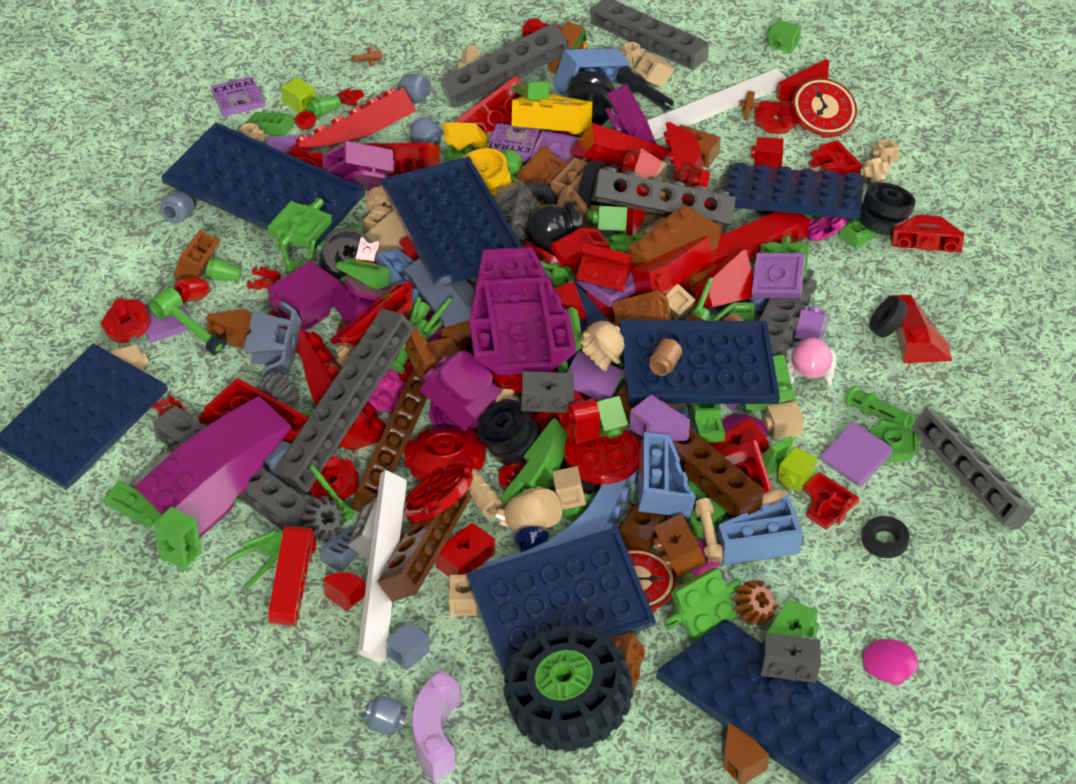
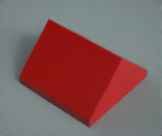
M757 440L721 452L732 464L739 467L745 475L754 482H757L764 492L773 490Z

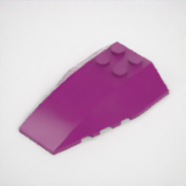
M532 247L483 250L469 326L474 359L498 375L522 374L523 371L551 372L576 353L570 314L566 308H563L560 296L553 290L552 282L549 277H546L544 268Z
M258 396L167 449L129 484L161 515L170 507H173L195 518L200 539L231 511L235 505L234 500L240 493L243 494L249 486L248 481L255 472L259 473L264 466L262 462L268 454H273L292 427Z

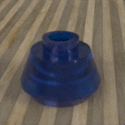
M529 526L518 529L513 538L520 552H524L547 542L549 532L542 526Z

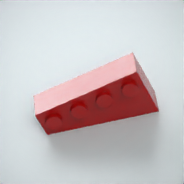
M239 378L235 379L204 407L208 426L239 406L260 396L292 427L282 440L290 444L293 443L309 417Z

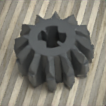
M271 372L269 375H266L257 387L260 391L291 408H294L300 399L299 390L294 387V382H291L287 376L284 377L280 372Z
M322 496L320 500L317 497L312 498L311 505L306 504L303 507L307 514L300 516L302 520H306V524L302 527L312 528L314 536H317L319 541H324L326 537L334 539L336 537L335 532L339 533L343 530L339 523L347 520L344 517H340V513L344 511V508H336L338 500L333 499L329 501L328 496Z

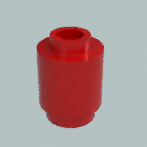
M200 277L178 279L173 287L181 296L183 303L202 300L209 293L207 281Z

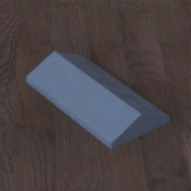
M420 258L405 268V274L434 313L438 311L448 298L452 299V302L439 317V320L445 327L469 320L475 290L466 279L452 282L445 286L435 287Z

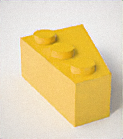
M549 94V98L544 100L528 101L524 97L512 100V126L570 131L571 134H582L592 123L591 101Z

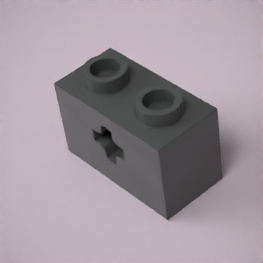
M523 371L521 411L567 413L568 405L574 403V373Z
M765 633L761 649V676L816 683L821 665L820 640Z

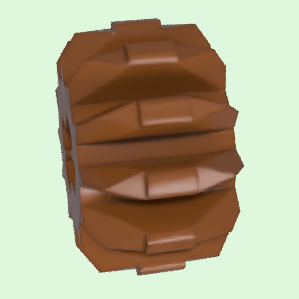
M748 580L743 585L738 586L735 589L737 595H734L731 599L736 603L733 610L740 613L738 620H745L746 625L750 626L754 624L761 626L775 616L774 611L779 607L774 603L778 595L771 594L772 586H765L763 580Z

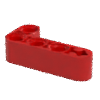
M555 369V370H552V371H551V372L560 373V372L558 371V369ZM574 390V403L568 405L567 413H554L571 443L578 445L599 438L600 411L594 398L584 400L580 392Z
M284 527L268 611L269 624L297 626L309 562L313 563L312 554L316 552V539L312 528Z

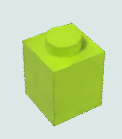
M298 77L281 86L283 103L298 113L306 111L307 101L311 100L312 97H316L315 88Z
M795 447L780 463L778 481L786 488H792L800 492L803 489V485L816 474L817 457Z

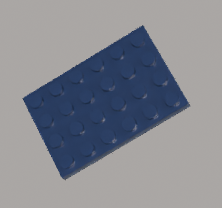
M745 163L729 164L723 191L729 192V196L736 197L734 208L860 219L864 176L854 172L837 174V172L831 170L814 172V170L808 168L792 170L790 167L785 166L769 168V166L762 164L747 166Z
M619 321V331L624 338L625 346L622 351L628 404H640L650 395L666 404H779L780 395L767 321ZM662 339H672L681 346L682 355L672 372L665 376L656 375L649 367L650 357Z
M93 343L0 432V451L67 490L168 391L167 385Z
M618 527L466 573L465 578L502 675L505 674L507 668H510L509 662L515 653L518 654L521 645L527 640L530 641L535 638V635L539 632L552 630V627L562 626L564 628L570 627V625H579L584 629L589 627L598 630L600 635L605 634L608 637L634 633L653 627L656 624Z

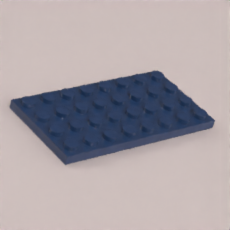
M217 122L161 176L162 183L267 231L270 223L290 201L301 205H311L316 198L322 199L324 205L319 210L332 215V223L316 240L315 249L365 195L364 187Z
M470 157L381 179L382 188L435 287L479 276L483 250L523 248Z
M724 619L657 670L656 679L728 728V723H731L756 740L769 754L771 759L807 784H854L900 743L902 737L818 680L816 683L761 676V649L763 643L727 619Z

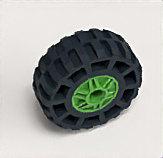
M570 625V627L564 628L557 626L552 627L550 631L539 632L535 635V638L530 641L527 640L521 645L518 654L515 653L509 662L510 668H507L505 671L503 692L513 721L523 736L528 735L530 742L537 746L543 744L548 750L558 751V749H564L565 752H571L582 747L587 749L594 746V743L600 740L604 741L611 736L610 733L614 729L617 730L624 722L623 715L626 716L631 708L630 700L633 697V686L623 652L614 644L610 637L605 634L600 635L598 630L589 627L584 629L579 625Z

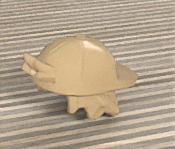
M598 321L587 327V330L579 338V343L583 345L582 351L585 352V355H589L591 360H594L595 365H598L603 371H608L612 360L616 364L621 363L619 356L625 347L624 338L618 326H614L607 321Z
M541 487L529 488L513 496L505 509L499 508L496 517L501 520L499 522L501 526L511 528L517 533L541 534L543 530L553 529V525L557 524L562 518V504L557 494L552 490Z

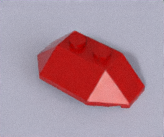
M402 281L394 285L330 338V342L356 348L381 309L403 314L408 320L412 308L413 284L411 281Z

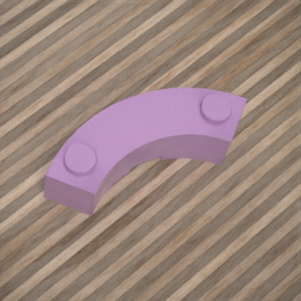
M442 668L421 689L412 715L413 743L417 761L433 784L455 769V749L446 739L442 727H444L451 712L461 704L460 684Z

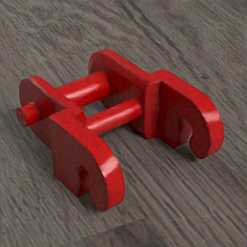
M253 267V275L264 277L263 279L254 280L253 285L248 280L246 286L257 290L269 288L276 283V280L281 279V274L277 271L267 270V267H260L259 272H257V268Z
M170 394L167 395V399L156 402L152 406L153 409H157L158 417L174 406L179 407L184 412L186 411L185 408L183 409L182 403L179 400L175 401V398ZM169 403L171 404V406L165 409L162 408V406H165Z
M834 492L832 495H829V499H824L820 504L817 515L821 516L830 507L840 511L836 524L840 525L847 516L848 508L852 507V499L848 498L846 501L837 497V492ZM834 501L842 504V508L834 505Z

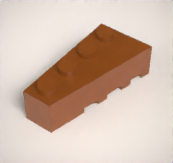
M683 205L629 246L627 254L631 255L635 264L634 267L704 236H708L710 250L712 251L717 249L722 227Z

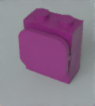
M625 84L607 93L615 115H613L609 107L605 111L613 130L657 144L648 121L628 85Z
M345 141L322 154L323 170L364 187L365 191L381 186V179L386 178L388 174L392 173L395 165L393 150Z
M308 261L267 288L268 304L282 318L290 320V316L278 305L280 301L285 302L298 313L301 319L300 329H310L330 315V309L334 307L331 302L338 282L341 281L313 262Z
M346 276L344 282H338L331 303L345 322L349 324L391 288L387 286L376 290L352 276Z
M456 351L451 357L446 355L437 364V370L432 368L423 377L425 383L420 391L462 430L466 431L495 402L502 391L492 383V373L482 363L474 359L471 353Z

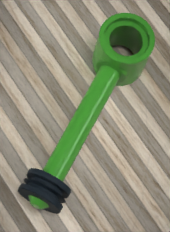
M167 287L149 300L150 310L158 319L163 320L168 316H174L206 343L205 349L215 356L224 349L226 345L225 339L218 334L212 336L179 309L183 306L181 296L174 288Z

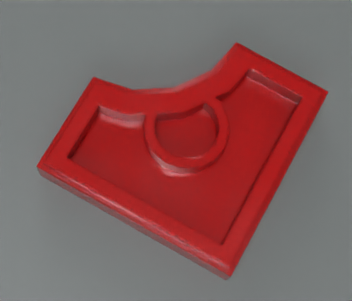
M818 472L803 485V491L810 497L812 502L806 517L825 530L837 521L840 511L830 507L821 516L817 515L820 504L824 499H829L830 494L832 495L834 492H837V497L846 501L848 498L852 499V507H849L847 512L859 503V497L821 472ZM835 501L833 503L834 505L841 508L843 506L842 504H839Z

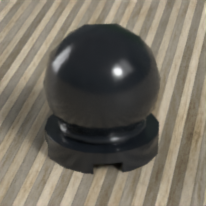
M576 200L565 201L563 208L557 205L546 204L536 208L531 213L527 221V234L530 241L536 247L544 251H552L550 248L552 243L583 228L580 211L575 212L574 206H577Z

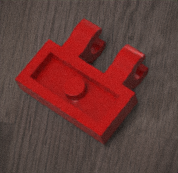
M839 140L819 145V150L810 152V156L814 160L809 161L808 164L812 168L822 166L825 171L831 170L837 172V174L861 172L862 164Z

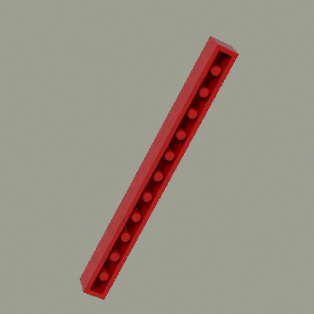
M774 212L720 235L717 249L711 251L712 259L698 273L719 265L727 256L742 250L747 251L749 262L756 260L757 253L761 252V244L770 242L781 244L783 236H785V241L787 236H789L791 243L801 241L808 234L810 219L803 214ZM690 280L682 286L684 290L690 288ZM585 292L610 322L615 321L613 305L608 307L589 292ZM636 293L627 298L635 297Z

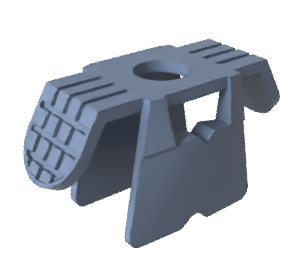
M280 301L278 305L290 316V320L260 312H254L249 325L251 333L246 337L244 351L245 353H253L251 358L252 364H271L263 369V378L271 372H280L283 376L289 374L291 364L295 358L301 319L296 310L283 301ZM287 326V330L279 327Z

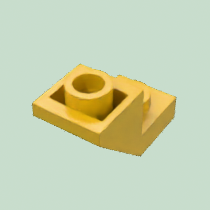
M445 122L442 124L445 133L443 134L444 140L449 146L453 145L458 151L470 143L475 149L487 148L489 144L488 136L476 123Z

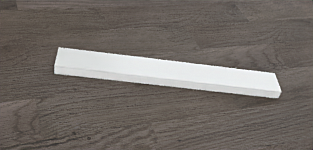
M774 69L647 121L654 139H658L664 136L663 132L667 131L666 122H671L677 126L680 124L685 126L692 125L740 105V100L746 101L748 91L755 92L754 99L777 90L778 82L787 77L777 69Z
M387 470L380 474L357 652L375 662H383L386 658V639H388L392 601L377 581L399 546L407 480Z

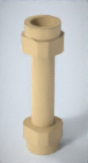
M700 499L695 502L696 516L701 517L707 544V547L704 548L705 557L709 563L719 562L723 560L722 545L717 544L711 517V514L714 513V507L710 499Z

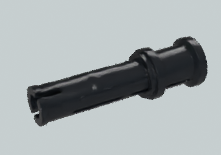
M624 66L618 72L616 81L619 84H627L632 93H640L665 112L671 109L665 103L673 106V99H670L646 83L643 76L633 73L629 66Z

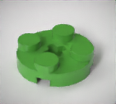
M886 419L879 421V425L875 427L873 425L870 428L869 432L892 447L893 453L886 461H909L918 450L920 438L911 428L905 429ZM894 438L896 442H891L890 439Z

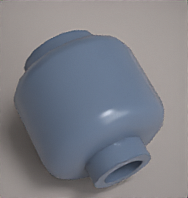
M405 74L397 85V90L404 87L411 102H422L431 92L430 81L423 74Z
M419 117L412 122L410 138L415 143H432L437 146L441 143L442 130L430 117Z
M175 190L164 197L160 204V210L167 221L180 223L193 213L194 201L190 195Z
M379 695L374 700H369L363 720L367 721L368 729L385 735H393L397 728L402 730L407 713L402 712L403 704L401 701Z

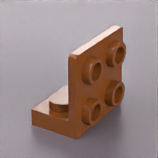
M657 290L613 303L615 325L618 327L620 320H671L668 297Z
M417 327L407 340L405 351L422 385L425 383L423 377L430 369L434 368L437 370V364L446 355L451 357L456 351L459 352L453 338L449 337L427 342L424 336L421 337Z

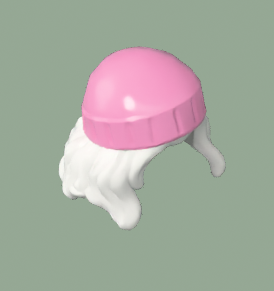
M815 337L807 338L786 351L785 360L791 384L798 376L808 378L824 376L827 382L826 385H832L837 356L823 340Z

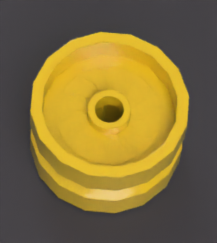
M483 148L472 151L463 157H470L494 199L497 188L512 183L507 159L502 152L496 149Z

